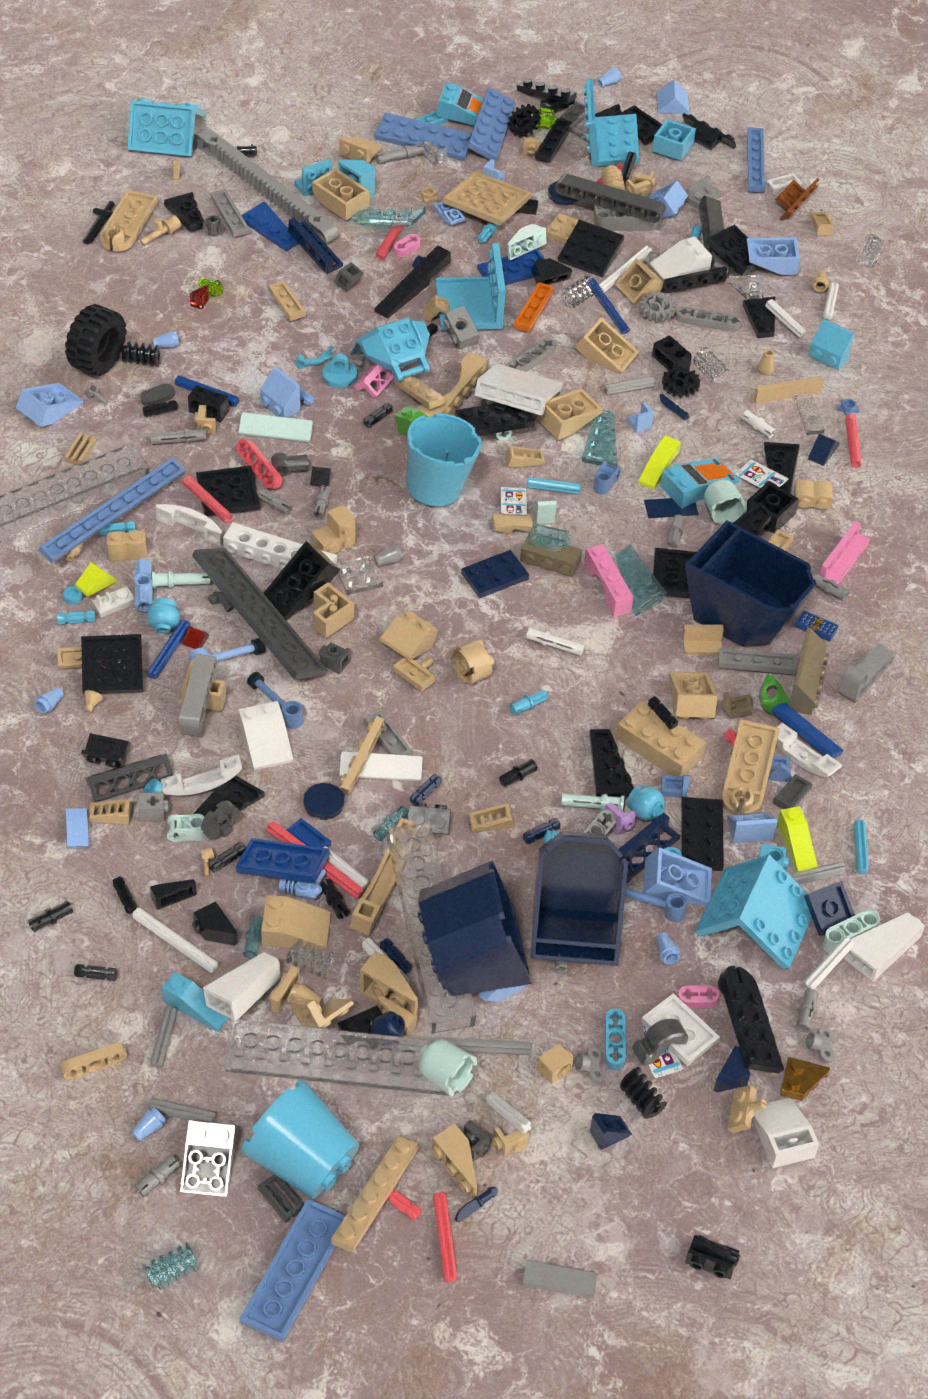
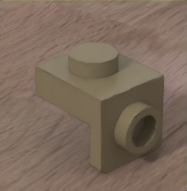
M724 692L721 707L730 719L753 714V699L750 694L731 698L728 692Z

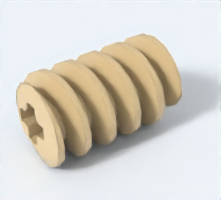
M614 165L605 167L601 173L603 184L625 191L621 170Z

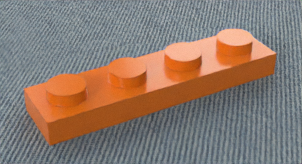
M538 282L514 321L513 328L528 333L531 331L554 293L553 286Z

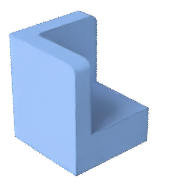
M491 159L484 166L483 174L504 181L505 174L494 168L495 160Z
M644 402L641 405V413L629 416L628 423L636 433L652 428L654 412Z

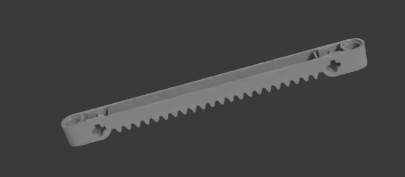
M205 128L194 134V143L200 150L210 157H217V161L225 164L226 168L229 167L230 171L233 170L234 174L237 173L241 180H245V183L253 186L254 190L257 189L258 193L261 192L262 196L266 195V199L274 202L275 206L278 205V209L282 208V212H286V215H290V218L295 217L299 222L305 221L325 244L339 237L338 229L331 221L212 129Z

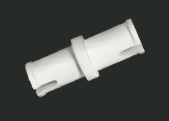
M749 410L743 413L744 415H742L741 419L753 426L755 431H760L769 439L774 436L772 432L775 433L776 429L764 422L765 419L757 417Z

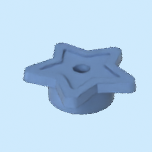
M842 399L841 405L837 407V410L844 412L846 416L851 413L860 412L856 407L857 402L852 399Z

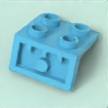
M327 159L302 168V178L294 180V186L303 196L314 193L312 181L332 170V160Z

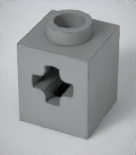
M164 792L138 793L139 822L165 821V813H169L168 800L164 801Z

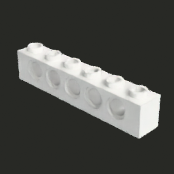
M236 523L231 524L223 537L224 548L229 553L280 569L286 566L303 545ZM322 551L337 566V555Z

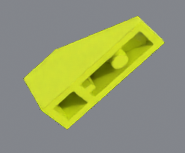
M801 807L780 810L777 826L796 872L818 867L808 824Z

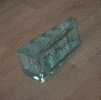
M533 523L529 532V545L568 547L569 531Z

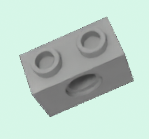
M465 306L445 313L444 327L450 331L451 340L454 345H457L459 350L478 342L479 333Z

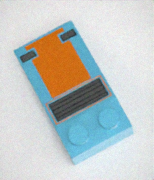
M446 82L438 102L436 116L474 126L483 99L461 86Z
M719 458L676 464L663 470L660 487L682 509L704 499L707 487L714 481L723 479L737 484L740 482V479Z

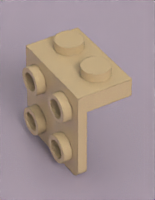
M342 135L339 138V155L352 160H364L369 163L382 150L381 145L359 136L350 139Z

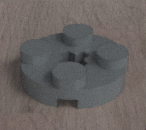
M230 801L218 803L216 805L218 809L214 812L210 810L204 817L201 829L210 840L221 836L227 837L232 832V826L240 816L241 811Z

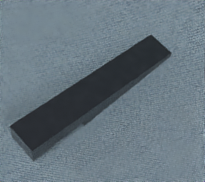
M437 245L374 308V312L387 319L390 318L429 286L430 279L451 263V252Z

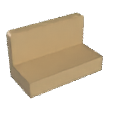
M684 625L682 635L684 654L718 655L719 648H723V625Z

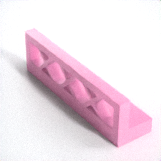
M374 363L353 387L357 391L365 388L373 398H376L394 376L391 374V370L384 369ZM380 372H386V380L381 379ZM371 382H377L376 391L370 385Z
M854 522L822 564L821 576L829 580L832 579L836 581V584H839L867 547L870 539L858 533L860 522Z

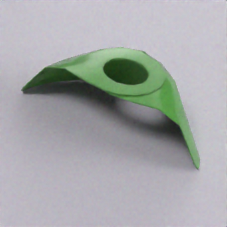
M768 673L761 685L759 700L767 712L775 715L771 712L773 707L784 702L789 705L790 700L782 685ZM771 685L776 686V694L773 697H768L766 694L767 688Z

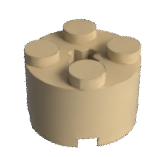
M481 639L471 640L452 649L450 653V658H454L455 664L452 665L453 669L463 683L468 682L467 685H470L491 675L492 666L495 662L492 655L488 654Z

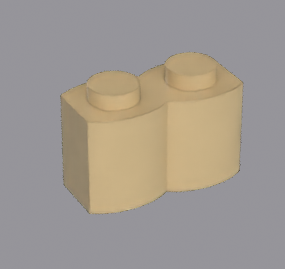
M796 480L794 496L799 498L797 507L831 508L833 500L832 483L828 481Z
M144 531L111 532L107 534L109 560L122 561L126 559L139 560L147 558L146 534Z

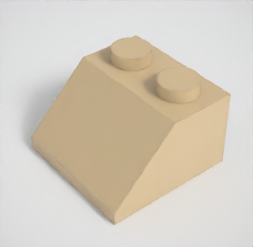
M637 258L615 283L635 305L640 303L641 297H645L646 293L651 295V292H660L664 284L645 263Z
M408 610L396 616L379 641L408 660H411L433 648L438 629L432 626L430 622L424 621L414 612Z

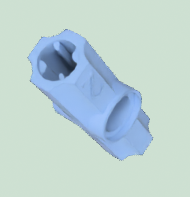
M144 558L135 562L134 578L136 610L141 612L148 611L152 603L153 593L151 561Z

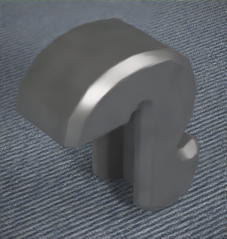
M663 1019L653 1024L647 1030L645 1038L637 1039L632 1049L642 1065H649L654 1063L670 1044H686L688 1034L679 1020Z

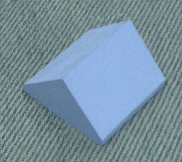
M675 80L657 91L658 113L689 114L688 93Z
M769 813L727 815L733 843L774 839L777 818Z

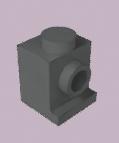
M350 262L339 270L334 282L347 292L360 281L364 272Z
M330 642L328 646L323 645L319 651L321 663L338 674L350 663L349 648L344 649Z

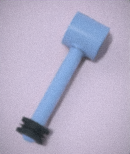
M260 638L251 640L249 645L212 655L205 648H197L189 654V660H194L196 654L217 657V661L250 652L257 655L264 652L263 643Z

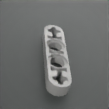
M685 306L677 308L675 316L676 320L681 323L731 332L739 331L742 324V319L736 315Z
M544 338L505 366L527 372L555 352L556 342L551 338ZM533 353H538V354H540V355H539V356H534V355H532V354H533ZM526 361L528 362V364H522L520 362Z

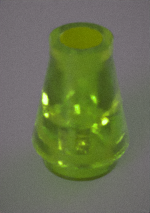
M202 277L198 282V286L213 297L220 296L223 292L224 287L219 280Z

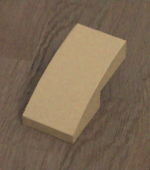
M499 513L491 517L494 531L511 534L514 529L531 532L534 528L531 514Z

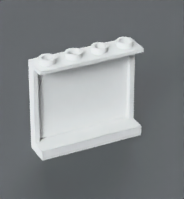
M496 364L478 378L474 396L543 415L546 403L551 398L560 396L563 383Z

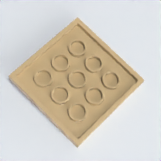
M475 171L444 196L443 203L500 226L531 199L532 193Z

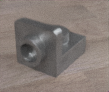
M470 1119L464 1124L463 1134L468 1138L470 1146H473L471 1148V1155L474 1162L479 1157L483 1158L489 1152L490 1136Z

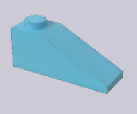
M176 972L162 986L163 1002L217 1032L220 1031L229 1019L207 1007L204 991L193 981Z

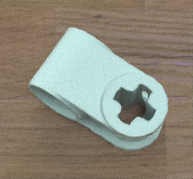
M175 814L169 816L167 820L169 825L167 839L172 842L204 840L207 837L201 829L204 816L201 814Z

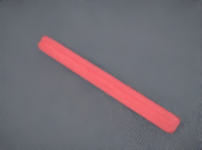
M275 821L268 824L267 832L280 842L305 845ZM325 862L323 869L326 870V877L355 899L363 895L364 889L329 862Z

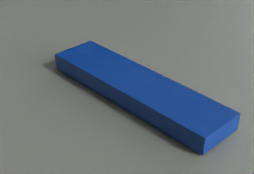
M784 702L773 707L771 711L824 756L826 754L832 758L841 756L844 751L787 703Z

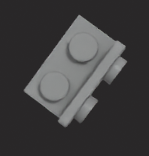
M707 175L687 188L686 193L688 197L685 199V202L699 210V204L704 195L718 199L721 197L722 191L710 185V176Z

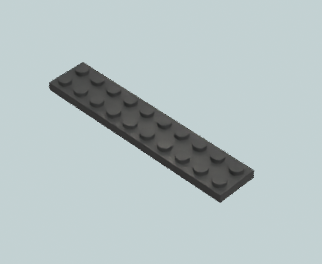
M226 548L194 550L192 557L294 680L325 676L327 672L326 667Z

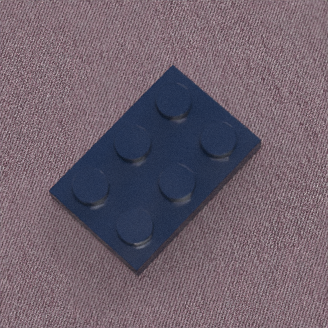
M511 550L461 568V574L479 598L529 580V573Z

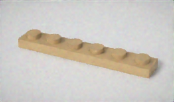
M397 1136L332 1236V1245L352 1253L354 1252L419 1150L418 1143Z

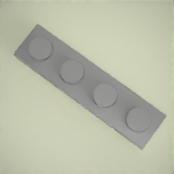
M227 190L211 192L210 197L233 237L248 234L249 227Z
M719 648L718 668L796 675L797 655Z

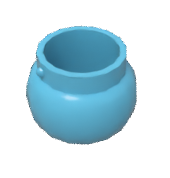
M156 598L152 600L151 606L147 611L148 624L158 633L170 632L171 629L178 625L180 620L177 602L168 598Z
M639 785L629 794L627 806L630 811L637 813L636 817L640 820L652 821L665 810L664 797L656 788Z

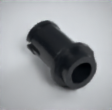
M253 144L251 146H237V150L245 156L254 157V155H257V146H253Z

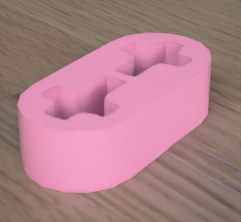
M410 234L394 244V254L397 257H405L419 249L421 245L420 236Z
M709 985L683 986L678 992V998L689 1008H713L718 1004L720 996L718 989ZM685 994H688V995H689V998H691V999H689V1000L686 999V996H684V995H685ZM706 994H710L712 999H708Z

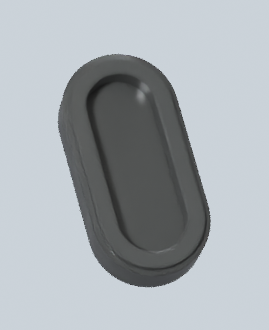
M161 384L145 390L140 395L141 403L144 406L151 407L154 404L170 400L175 395L174 387L170 384Z

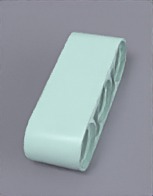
M866 910L828 928L822 944L824 951L829 954L844 937L852 939L877 927L880 921L879 915L875 911Z

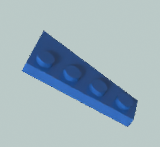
M265 201L242 214L243 219L250 228L286 252L298 245V242L288 232V227Z

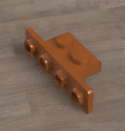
M819 178L806 190L793 180L775 200L787 210L780 217L781 220L785 217L789 218L810 196L808 192L812 193L818 187L816 183L820 180Z

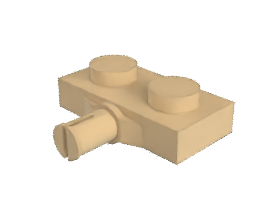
M429 656L422 662L413 659L408 660L404 657L393 665L395 673L421 692L435 682V675L427 670V667L433 664V659Z
M752 1085L736 1089L733 1092L727 1127L732 1133L750 1129L755 1112L767 1108L765 1099L755 1100L757 1089Z

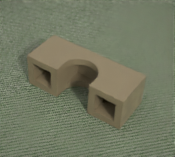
M529 533L521 548L520 561L574 577L581 562L582 549L564 544L560 551L551 552L546 549V538Z

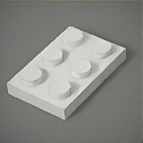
M674 993L641 1019V1023L648 1029L663 1019L671 1018L680 1021L688 1034V1041L686 1044L672 1043L668 1048L687 1066L718 1043L720 1036Z

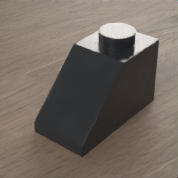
M551 258L536 260L531 269L536 283L540 282L547 285L569 280L573 272L571 268Z
M216 901L193 912V929L197 934L200 933L204 940L232 946L238 944L236 929Z

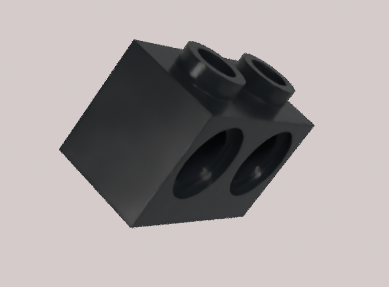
M670 335L653 344L652 356L667 370L668 368L673 370L674 366L677 368L683 366V369L690 368L692 354Z
M197 385L188 395L190 413L195 414V412H198L199 405H206L207 418H215V421L221 423L229 412L227 395Z

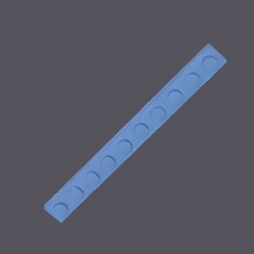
M172 457L41 545L39 551L51 564L182 476L185 469Z

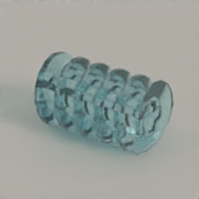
M186 1242L185 1249L182 1246H178L177 1254L170 1250L168 1258L162 1254L159 1256V1262L155 1259L151 1260V1268L146 1263L143 1264V1270L150 1285L162 1290V1281L169 1286L171 1285L170 1277L173 1276L177 1281L180 1280L179 1272H182L186 1277L188 1276L189 1267L196 1272L197 1262L192 1249Z

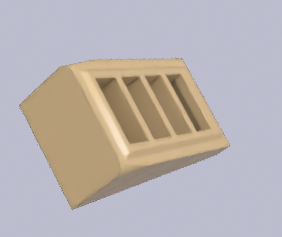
M811 212L810 216L816 235H833L834 224L828 213Z
M508 446L505 454L507 467L539 466L546 463L543 450Z
M124 799L90 803L87 816L88 822L129 825L132 810L131 800ZM95 810H99L98 815H94Z
M509 803L469 813L473 832L515 827ZM485 817H489L490 822H486ZM476 818L481 819V824H477Z
M379 995L377 1006L382 1014L392 1011L400 1015L405 1022L403 1035L411 1036L417 1027V1016L386 997Z

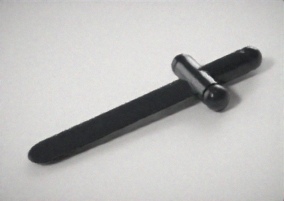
M109 201L104 209H93V213L97 214L98 217L84 237V243H92L106 219L111 217L113 213L111 210L114 206L113 201Z

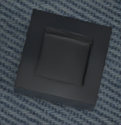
M312 466L310 484L329 486L331 468Z

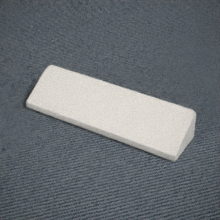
M341 752L340 777L348 774L350 760L353 756L356 757L358 752ZM371 753L359 778L421 782L423 757Z

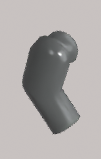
M215 591L208 596L211 604H222L226 612L235 608L222 592Z

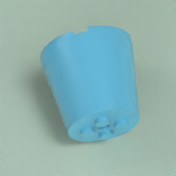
M435 413L434 416L430 417L423 415L411 423L407 433L406 486L414 499L429 506L440 507L450 505L459 498L481 449V438L475 433V428L470 423L459 417L444 413Z
M300 1080L294 1085L297 1088L293 1091L288 1088L261 1116L252 1128L255 1134L251 1140L247 1138L244 1141L241 1152L311 1199H316L326 1190L329 1191L337 1182L336 1179L340 1174L345 1173L353 1163L351 1160L359 1148V1143L304 1080Z

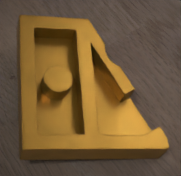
M788 1057L780 1095L802 1101L808 1096L809 1091L814 1090L824 1077H828L830 1067Z

